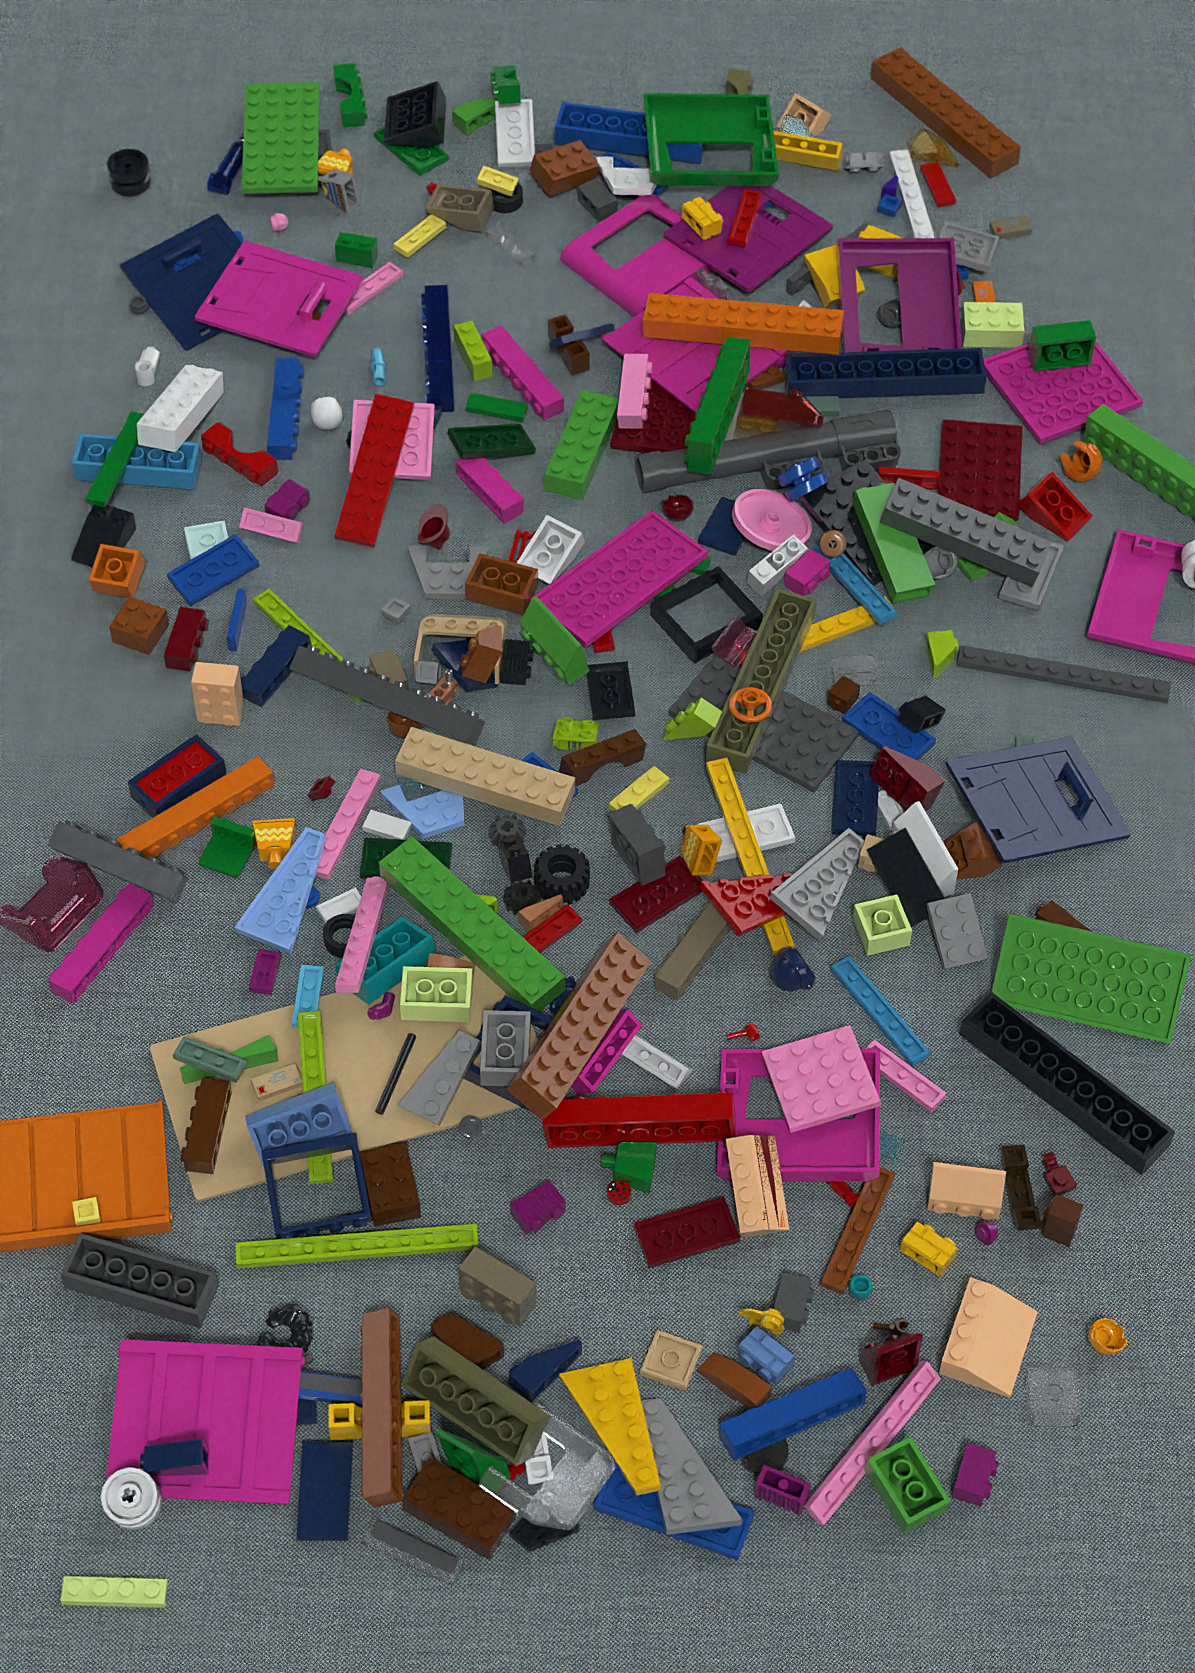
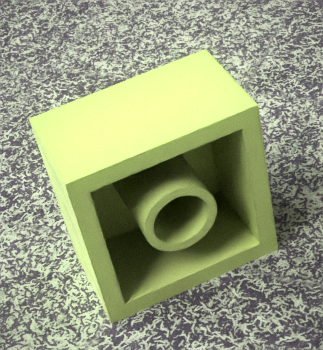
M898 895L854 905L852 920L867 956L910 946L912 929Z

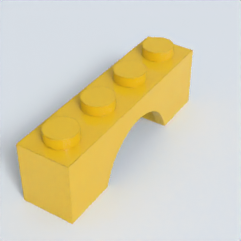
M430 1400L404 1401L401 1405V1438L431 1433ZM354 1403L329 1404L330 1439L349 1440L363 1438V1427L361 1425L363 1409Z

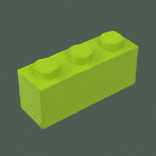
M473 321L454 325V342L473 381L492 377V359Z

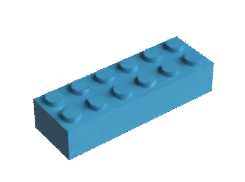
M80 433L72 461L75 480H95L118 436ZM184 442L176 452L138 445L118 483L195 490L202 462L200 443Z

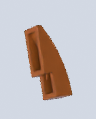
M713 1353L698 1368V1372L734 1401L738 1399L749 1409L762 1406L771 1396L772 1387L746 1368L719 1354Z

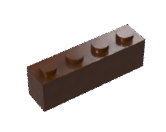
M202 1078L200 1086L196 1087V1106H192L190 1111L192 1123L191 1127L186 1129L185 1140L187 1145L186 1148H182L180 1157L181 1162H184L185 1171L214 1174L232 1094L230 1081Z

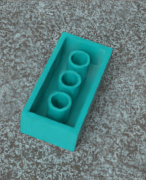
M403 916L375 935L359 993L352 994L369 1005L402 981L403 966L422 967L428 963L429 953L436 954L433 936ZM343 959L335 964L337 976Z

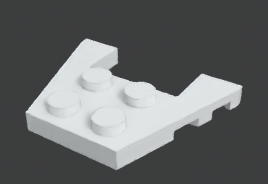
M596 157V161L600 165L599 170L613 194L621 196L651 195L657 186L651 179L650 168H613V157Z

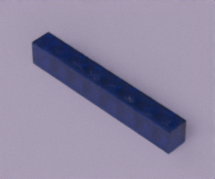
M448 285L424 286L425 294H421V305H425L422 308V319H426V321L422 322L423 333H427L426 336H423V346L428 348V350H424V362H428V364H424L425 376H429V378H425L426 390H430V393H426V404L440 405L442 412H455Z

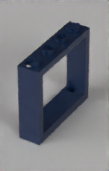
M506 995L493 1008V1011H530L531 1024L544 1031L553 1020L552 1017ZM482 1023L480 1033L477 1037L474 1036L481 1041V1044L463 1079L532 1112L506 1090L508 1086L481 1085L480 1068L472 1064L481 1052Z
M356 1133L261 1151L277 1239L296 1238V1236L304 1234L306 1237H313L319 1235L320 1231L339 1232L346 1226L353 1225L354 1228L366 1226L367 1222H372ZM352 1150L363 1213L282 1228L272 1165Z

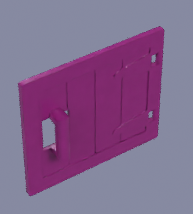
M772 185L727 186L706 201L710 203L716 214L719 213L722 216L723 223L720 234L703 240L682 219L665 231L663 237L749 293L833 230V224ZM744 189L763 192L746 248L727 244ZM770 201L790 215L782 221L766 211L765 204ZM688 242L692 245V247L690 248L684 243ZM732 271L733 273L737 274V276L734 277L731 274H729V272Z

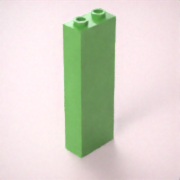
M882 483L878 486L862 487L856 490L852 503L891 601L894 604L931 596L935 582L917 538L880 523V519L895 487L894 483Z

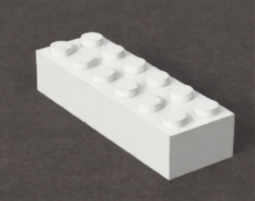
M185 365L137 423L138 445L176 452L224 393L223 372L200 368L195 365Z

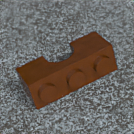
M566 314L548 320V337L551 341L560 336L574 333V327ZM582 340L555 348L571 375L590 370V353Z

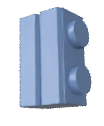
M758 1326L738 1346L737 1355H739V1360L745 1366L749 1367L751 1365L755 1368L762 1380L766 1382L771 1381L775 1385L792 1369L795 1363V1355Z

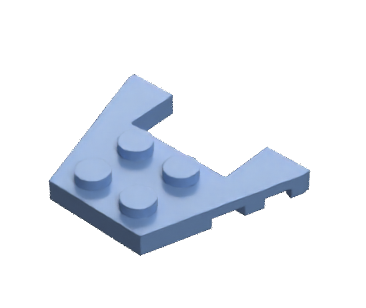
M399 785L381 790L382 799L388 801L397 813H400L406 821L411 822L412 828L423 839L464 826L463 796L442 790L407 802Z

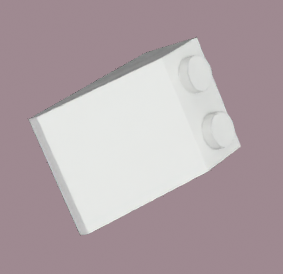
M546 515L517 563L538 569V579L550 585L579 553L585 543L583 535L576 529Z

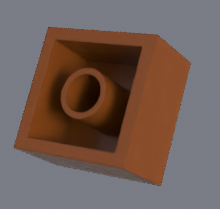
M129 596L109 625L112 642L150 655L169 626L167 610Z

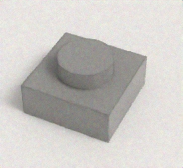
M394 596L381 608V615L397 624L410 612V605Z

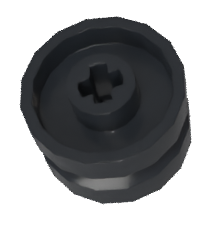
M128 148L119 150L109 157L107 167L111 189L115 193L128 197L137 196L144 193L150 187L149 162L143 152Z

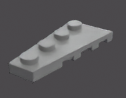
M458 1031L397 1105L440 1126L481 1041L462 1031Z

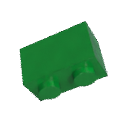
M340 232L335 243L336 262L373 268L378 257L377 238Z

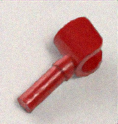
M754 1024L747 1025L744 1030L726 1034L727 1040L747 1036L750 1041H756L760 1038L759 1030Z

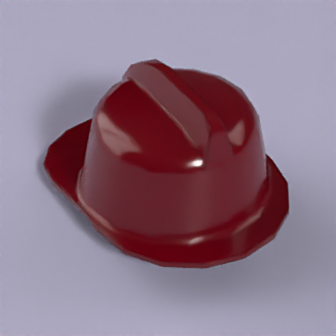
M435 504L429 507L423 513L419 522L418 541L435 547L438 550L442 549L443 543L450 536V529L447 525L448 513L444 505Z

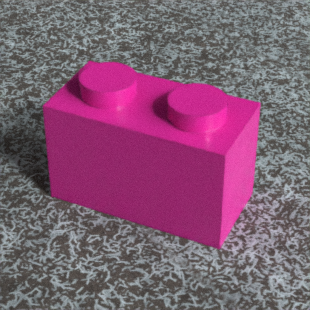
M810 548L785 572L784 586L802 596L812 593L821 581H825L830 574V560Z

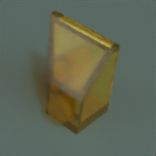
M923 127L907 143L911 149V155L916 159L920 158L930 163L939 162L941 165L953 167L960 165L944 140Z

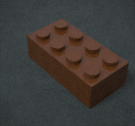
M430 1457L402 1498L403 1511L489 1561L516 1519L517 1507Z

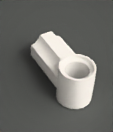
M147 347V349L143 350L140 361L135 364L137 382L141 386H150L155 382L154 374L160 359V351H157L154 347Z

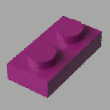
M258 949L249 983V992L272 995L281 961V952Z

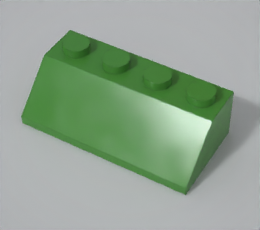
M537 596L533 597L519 622L522 629L520 634L525 641H530L537 655L541 654L543 656L545 664L548 667L552 666L554 668L556 676L570 685L590 672L582 645Z

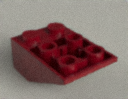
M886 746L882 747L869 773L873 780L904 811L918 801L925 812L931 809L945 783L930 766Z

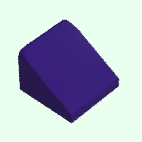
M895 175L884 184L881 200L885 194L896 197L898 176Z

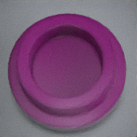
M983 1221L978 1224L976 1235L980 1242L988 1246L997 1240L998 1231L992 1222Z

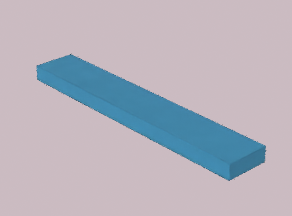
M820 545L814 547L815 552L830 560L829 570L879 625L897 618V611L844 553L838 557H829L821 551Z
M850 956L830 966V971L911 1067L916 1066L931 1056L929 1049Z

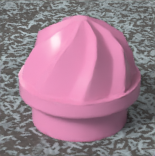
M274 213V216L270 217V223L274 232L278 230L282 232V230L287 228L289 220L284 214Z

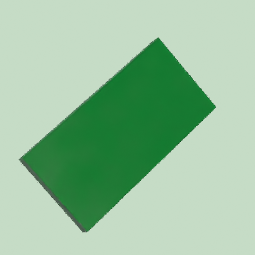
M385 127L374 132L376 140L419 176L449 161V155L438 146L425 148L385 144Z

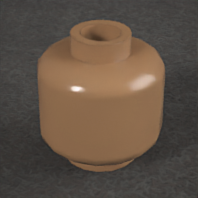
M829 530L820 539V549L826 556L838 557L846 549V537L838 530Z

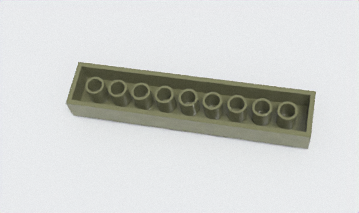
M776 589L724 705L721 716L707 743V762L728 758L731 769L747 774L815 618L816 599ZM745 687L761 689L771 698L772 710L768 717L762 721L755 723L740 721L733 716L729 709V700L733 693ZM736 702V709L741 714L747 716V710L744 708V705ZM766 703L757 706L754 710V716L761 714L765 710Z

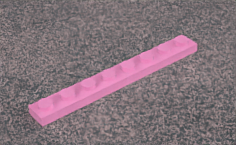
M376 876L366 879L335 983L336 993H359L390 886L382 877Z
M921 1361L804 1505L818 1524L825 1525L865 1475L864 1468L867 1460L885 1450L941 1380L928 1361Z

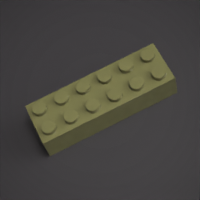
M435 1337L417 1343L401 1386L421 1400H430L431 1407L516 1466L533 1458L550 1417Z

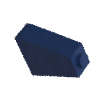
M203 1439L144 1446V1454H140V1469H144V1472L150 1476L208 1475L209 1449Z

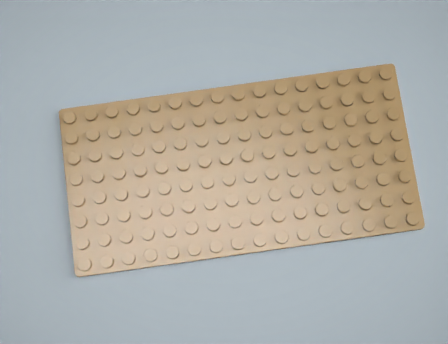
M466 956L459 957V959L473 963ZM476 965L473 978L470 1022L401 1020L400 998L402 981L387 991L395 995L393 1009L390 1016L380 1020H371L367 1012L369 1008L382 1003L383 995L369 1005L352 993H332L320 997L318 1011H321L326 1085L335 1083L350 1123L352 1134L356 1133L359 1151L394 1145L459 1126L461 1120L466 1116L471 1115L483 1119L520 1108V1106L465 1079L462 1080L440 1126L397 1105L458 1031H462L472 1037H477L483 1023V1011L493 1010L497 1002H501L505 995L508 996ZM295 1004L184 1035L186 1038L219 1050L222 1048L226 1053H231L265 1036H269L277 1049L278 1056L277 1062L244 1069L237 1083L230 1081L232 1094L214 1174L187 1171L195 1199L198 1202L266 1183L264 1167L247 1128L245 1116L303 1094V1087L259 1101L251 1078L295 1063L302 1079L298 1028H292ZM532 1024L529 1054L538 1042ZM408 1033H412L417 1038L384 1114L380 1115L375 1112L406 1037ZM183 1036L150 1046V1052L180 1150L183 1147L186 1148L187 1145L185 1140L186 1129L191 1127L192 1123L190 1111L192 1106H196L197 1101L195 1100V1089L201 1084V1080L184 1084L180 1067L187 1064L173 1059V1053ZM481 1052L472 1064L480 1068ZM219 1076L209 1078V1079L227 1080V1079L222 1078V1077H219ZM352 1150L331 1153L332 1163L353 1157ZM304 1158L273 1164L274 1180L308 1170V1159Z

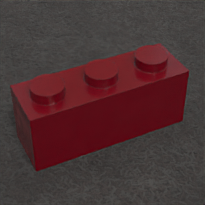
M180 606L164 652L166 668L191 672L193 664H196L198 659V648H201L203 645V633L208 630L209 620L206 619L205 610Z

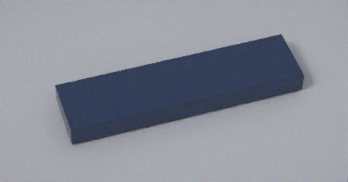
M613 323L571 333L549 341L548 345L551 350L580 340L596 338L614 331L615 327Z

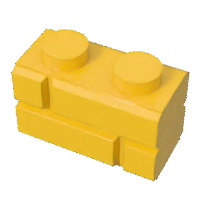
M697 197L692 201L683 203L681 217L703 240L721 233L722 216L719 213H715L709 202H705L701 197Z
M916 1222L910 1232L903 1238L900 1252L941 1277L954 1261L958 1247L950 1238H942L936 1234L930 1225H922Z

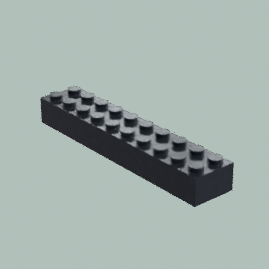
M993 992L962 1020L960 1035L1140 1175L1171 1146L1175 1134L1173 1129Z

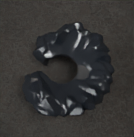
M287 1304L282 1308L277 1307L274 1310H270L268 1318L265 1320L267 1326L275 1329L276 1326L285 1325L290 1328L291 1337L285 1343H277L269 1334L259 1335L256 1346L302 1348L304 1352H307L313 1339L311 1329L313 1324L309 1320V1315L298 1309L297 1304Z

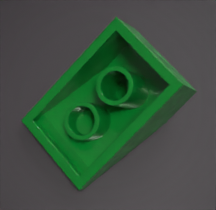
M441 1429L435 1432L452 1470L493 1494H496L511 1477L506 1460L500 1455H492L482 1444L476 1445L468 1439Z

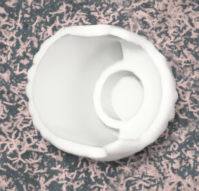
M322 397L316 399L311 404V417L317 428L333 430L339 427L342 422L343 412L335 398Z

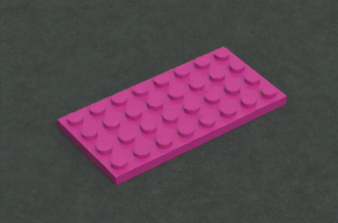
M651 510L535 596L539 598L578 642L588 647L709 557L708 550Z

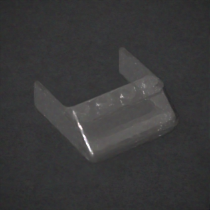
M537 1403L535 1406L550 1416L543 1434L564 1449L563 1457L534 1497L491 1466L487 1469L479 1486L534 1525L571 1530L576 1526L614 1472L616 1461L609 1452Z

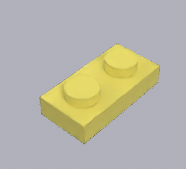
M483 165L476 184L512 196L519 178Z

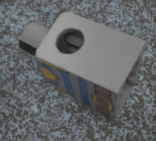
M334 169L325 176L319 177L318 186L323 188L325 199L330 204L347 214L361 204L354 174Z

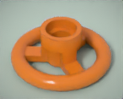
M745 687L733 693L729 700V709L733 716L740 721L755 723L768 717L772 710V701L763 690ZM736 702L744 705V708L747 710V716L741 714L736 709ZM766 703L765 710L761 714L754 716V710L757 706Z

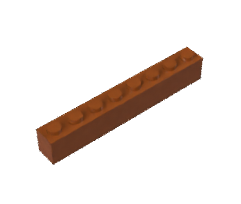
M390 1308L362 1314V1325L360 1327L362 1335L360 1353L363 1359V1369L360 1372L363 1382V1392L360 1395L363 1404V1415H361V1425L363 1427V1438H361L363 1485L361 1486V1495L374 1508L402 1501L400 1317Z

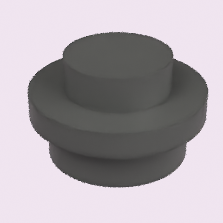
M142 296L133 297L129 303L130 311L135 314L144 313L149 307L148 302Z
M466 1116L459 1124V1131L466 1139L477 1138L483 1129L482 1122L476 1116Z

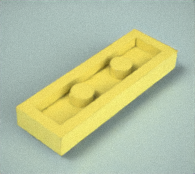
M431 214L393 244L394 250L407 258L446 229V222Z
M653 766L608 803V808L611 811H615L633 804L636 809H639L668 785L670 778Z

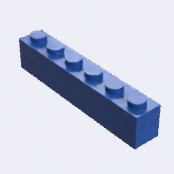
M276 358L267 451L269 455L277 460H293V452H297V440L295 437H298L299 427L296 425V422H300V410L297 409L301 407V395L298 398L280 400L277 380L297 377L299 393H302L303 381H300V379L304 378V366H300V358Z
M852 1368L838 1371L833 1376L817 1380L805 1388L796 1389L786 1396L772 1399L765 1405L751 1408L739 1416L726 1419L719 1424V1439L733 1461L865 1405L867 1389Z

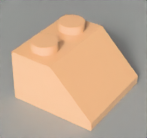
M795 93L777 127L787 130L794 135L814 138L824 130L832 114Z

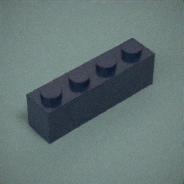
M288 625L284 631H281L275 642L267 647L259 661H256L247 675L241 678L243 698L262 708L293 671L289 668L298 646L307 648L308 645L312 646L309 635L291 625Z

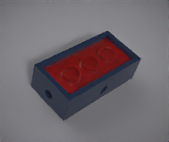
M196 734L129 780L128 785L131 798L153 818L225 776V762L216 751Z

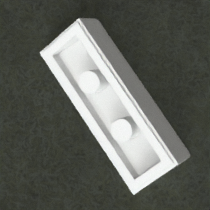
M637 1035L634 1036L622 1053V1055L676 1089L681 1086L692 1072V1069Z

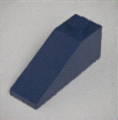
M577 1340L526 1357L521 1363L517 1362L509 1371V1385L527 1401L532 1403L559 1377L560 1373H563L582 1354V1343Z

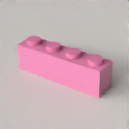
M624 354L617 412L619 428L643 429L644 420H647L648 411L645 405H649L647 389H651L649 374L653 372V364L649 362L648 354Z

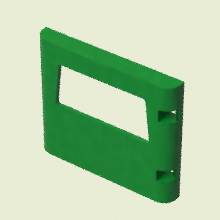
M643 93L651 179L655 184L681 186H771L778 181L779 169L769 95ZM666 144H750L753 146L752 171L673 170Z

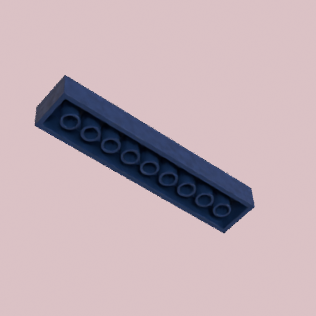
M982 348L839 352V355L823 353L785 354L784 363L787 397L838 396L839 398L975 394L984 393L987 377Z

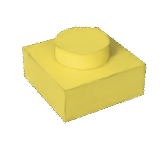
M96 1197L72 1202L76 1226L101 1222Z

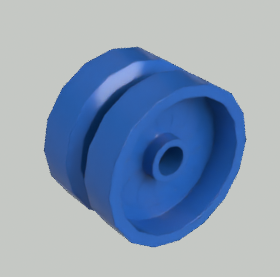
M815 456L806 461H800L776 477L779 484L783 487L794 483L795 486L785 492L789 502L828 482L824 472L811 476L810 473L820 466Z

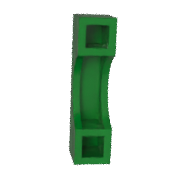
M355 63L333 65L336 92L349 95L347 99L340 101L343 128L365 126L364 118H368L367 107H363L365 106L364 94L361 95L363 93L362 82H358L361 81L360 70H356Z
M515 65L493 67L494 73H490V80L494 98L498 99L499 104L521 103L520 82L517 80Z

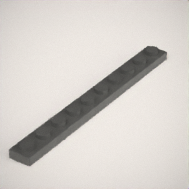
M961 645L957 663L959 667L1167 704L1171 688V682L965 645Z

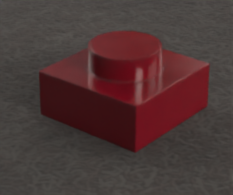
M330 776L318 779L307 796L312 801L327 798L332 792L331 788L335 781Z

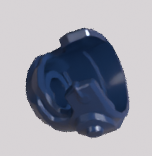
M791 946L783 948L779 954L780 957L773 963L771 978L779 989L788 992L798 989H811L816 977L798 949Z

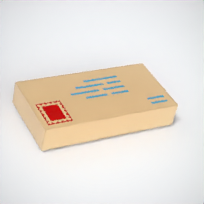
M295 1063L251 1078L259 1101L302 1087V1079Z

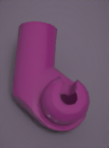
M389 992L384 993L382 1003L368 1009V1017L371 1020H380L390 1016L395 995Z

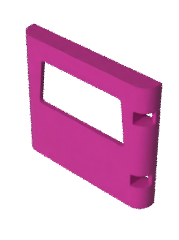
M653 193L640 196L567 244L560 255V261L633 317L645 310L649 293L669 294L682 285L689 277L698 282L714 271L665 238L618 269H613L592 249V247L647 211L655 214L657 218L667 225H675L683 219L681 213L675 209H670L666 202ZM688 242L684 243L688 247H692Z
M1118 529L1087 638L1195 665L1194 646L1151 639L1168 574L1170 571L1182 574L1181 554L1186 545ZM1144 541L1152 543V545L1148 547L1140 545L1139 542Z
M722 1049L720 1091L733 1093L736 1114V1137L747 1135L775 1136L782 1181H872L879 1177L880 1106L856 1113L854 1119H836L793 1133L790 1132L786 1119H746L751 1079L753 1077H770L762 1057V1051L768 1049ZM860 1049L880 1099V1049ZM728 1080L731 1082H736V1084H726V1082ZM718 1142L717 1175L721 1179L732 1181L727 1147H724L726 1142Z

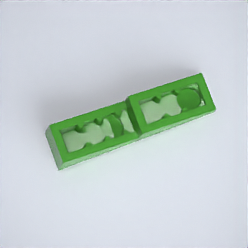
M265 1036L229 1053L245 1059L247 1062L245 1069L278 1061L277 1049L269 1036ZM188 1064L180 1067L184 1084L200 1081L202 1078L217 1076Z

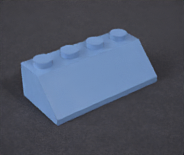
M334 1082L245 1116L247 1128L262 1165L261 1151L353 1133Z

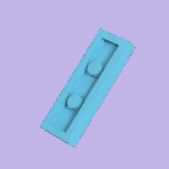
M301 965L292 1028H298L297 1013L318 1011L324 967Z

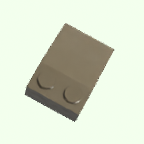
M438 184L425 210L463 230L482 232L494 209L491 190Z

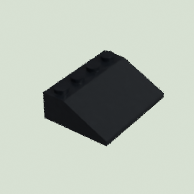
M438 81L387 97L384 131L385 144L427 148L444 142L446 96Z

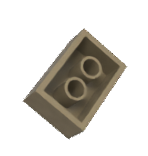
M477 1247L473 1248L458 1268L459 1287L462 1295L469 1300L474 1299L481 1303L482 1307L487 1311H494L501 1315L502 1319L509 1324L514 1323L521 1327L537 1305L536 1282Z

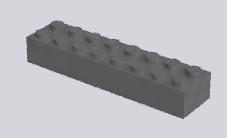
M898 478L880 519L882 524L1031 586L1034 585L1052 543L1047 539Z

